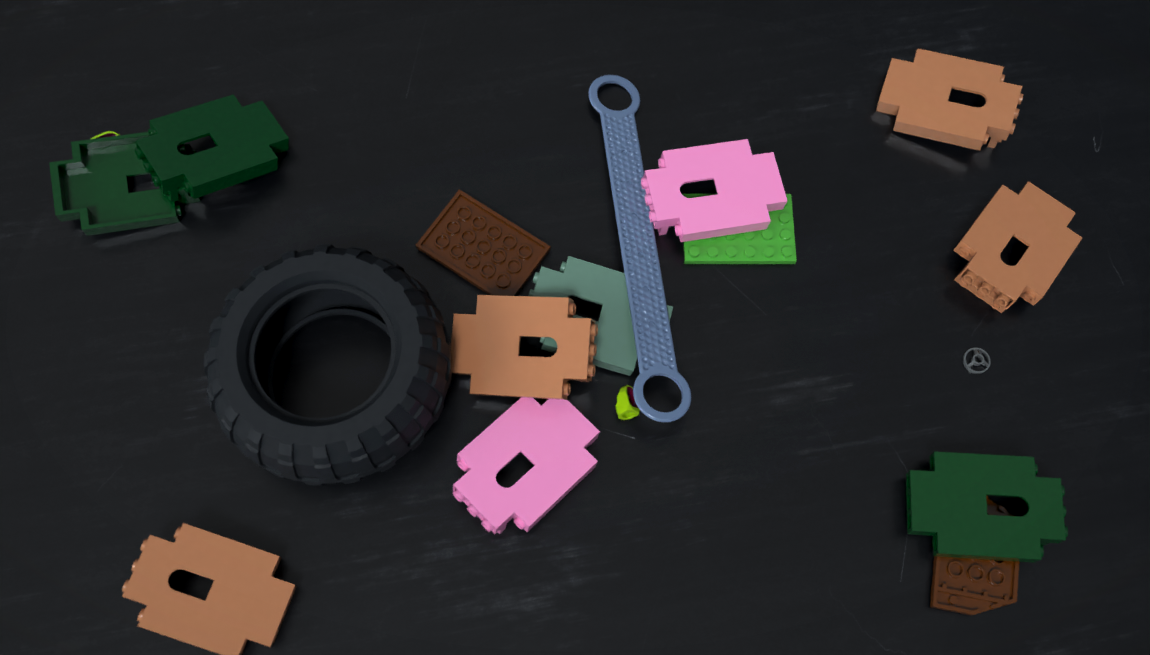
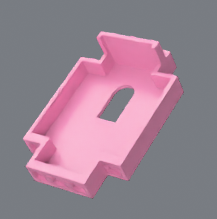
M748 139L662 151L661 158L658 159L659 169L645 170L644 176L641 178L642 189L646 191L645 203L650 208V222H653L654 228L658 229L659 235H666L668 228L675 226L676 236H679L680 242L765 230L771 222L768 212L782 210L787 203L774 152L752 155ZM713 179L717 194L686 198L681 194L680 187L685 183Z
M521 397L457 454V465L462 471L465 472L467 470V473L453 484V495L459 502L463 501L468 506L467 510L472 516H478L482 520L481 524L488 532L492 531L494 534L497 532L500 534L506 529L507 523L512 518L515 519L514 523L519 529H524L528 532L596 467L598 461L586 449L598 438L600 431L568 400L548 399L541 406L534 398ZM521 452L534 466L513 486L508 488L501 487L496 481L497 473Z

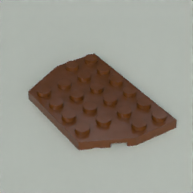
M986 496L987 515L1015 516L1009 514L1001 505L998 506ZM934 556L930 607L966 615H975L1016 603L1019 562Z

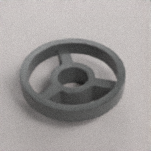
M971 348L963 355L964 367L971 373L982 374L990 367V357L981 348ZM973 351L974 356L971 358V363L967 365L966 355L968 352ZM979 352L985 355L987 362L984 360L983 355L979 354ZM975 357L980 359V363L975 361ZM972 365H974V366H980V365L986 366L985 370H982V371H975V370L971 369L970 367H971Z

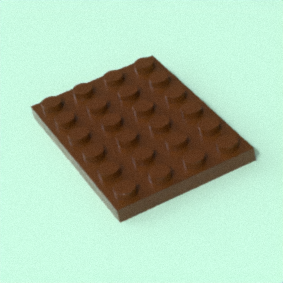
M460 189L415 245L418 250L488 295L517 296L551 250V246Z

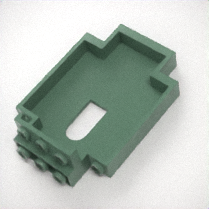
M568 256L566 262L562 261L559 271L541 266L540 271L534 274L532 283L536 284L534 290L530 289L528 296L566 298L574 296L602 305L599 320L596 321L598 334L595 336L594 344L597 346L596 356H593V364L630 376L635 368L637 352L625 274ZM667 305L670 322L673 306ZM573 315V318H585L578 315ZM540 337L539 342L542 343L541 350L556 353V341L553 338Z

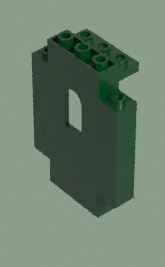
M233 94L149 120L150 128L148 132L150 136L136 140L137 148L134 151L138 160L143 161L146 173L152 175L155 187L159 186L165 197L168 196L172 203L179 200L178 188L183 187L186 193H190L192 198L196 199L276 171L278 166L276 154L288 150L289 137L263 100L242 107ZM209 135L217 145L192 155H183L177 150L181 144Z
M149 132L71 142L73 159L49 162L55 216L61 222L80 219L81 229L87 236L179 223V216H182L181 204L201 201L200 197L193 199L191 194L186 193L183 187L178 188L179 200L172 203L168 196L165 197L160 188L129 193L127 177L150 174L146 173L143 161L138 160L134 151L137 148L136 140L150 136ZM181 144L177 149L183 155L196 153V150H192L190 144Z
M934 451L929 456L930 471L910 470L906 474L907 533L932 536L933 556L1035 563L1043 557V546L1049 543H1061L1068 536V528L1064 522V517L1066 516V506L1063 505L1065 488L1061 484V478L1036 477L1038 466L1034 461V457ZM986 495L1020 497L1027 503L1028 511L1026 515L1021 517L987 515Z

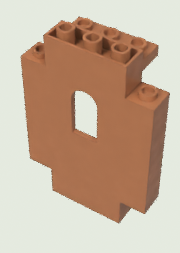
M917 48L914 62L892 58L876 111L897 116L893 131L980 151L982 144L986 145L988 137L991 138L987 147L995 149L997 142L1006 141L1008 135L1013 134L1016 125L1013 123V119H1017L1020 110L1017 108V104H1021L1024 94H1021L1022 86L1003 82L1005 74H1002L1003 66ZM951 88L982 95L986 100V104L982 107H972L950 102L948 99Z
M1029 181L1018 194L1002 185L953 250L969 261L954 280L1001 313L1008 309L1019 296L1034 306L1043 298L1082 239L1081 236L1067 228L1076 212ZM1012 236L1027 245L1028 248L1016 265L1009 266L1001 260L1000 254Z
M477 295L476 314H454L451 370L453 374L471 375L470 394L567 400V395L569 396L571 391L568 380L589 382L592 381V376H595L593 356H596L597 346L594 344L595 336L598 334V325L591 318H573V315L576 314V304L574 300L566 297ZM521 336L553 338L557 343V351L551 357L519 356Z
M185 523L182 524V527L177 528L174 534V539H176L174 543L153 535H149L148 539L145 538L140 550L142 553L140 558L136 559L132 565L131 571L133 573L131 578L125 581L122 592H124L122 597L147 605L138 615L137 621H140L138 627L221 655H242L248 640L273 647L297 587L295 584L274 578L281 560L280 556ZM182 569L212 579L214 582L206 601L173 590L169 585L170 575L174 571Z

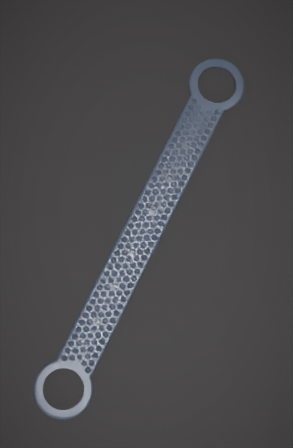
M604 75L592 82L588 95L590 103L600 113L639 365L640 374L634 382L633 396L637 407L648 418L658 422H672L684 416L691 404V390L687 381L677 369L653 222L649 220L650 208L645 203L646 191L641 186L644 168L635 120V113L640 106V95L637 88L629 80L617 75ZM608 83L621 85L630 93L632 103L625 110L615 111L608 109L599 101L597 90L602 85ZM653 376H666L678 385L682 399L677 409L671 412H659L647 404L643 396V386L649 378Z

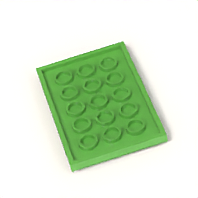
M682 194V195H683L684 197H686V198H696V197H703V196L716 195V194ZM786 194L787 203L782 210L768 212L771 222L765 230L683 242L684 264H795L797 260L791 194Z

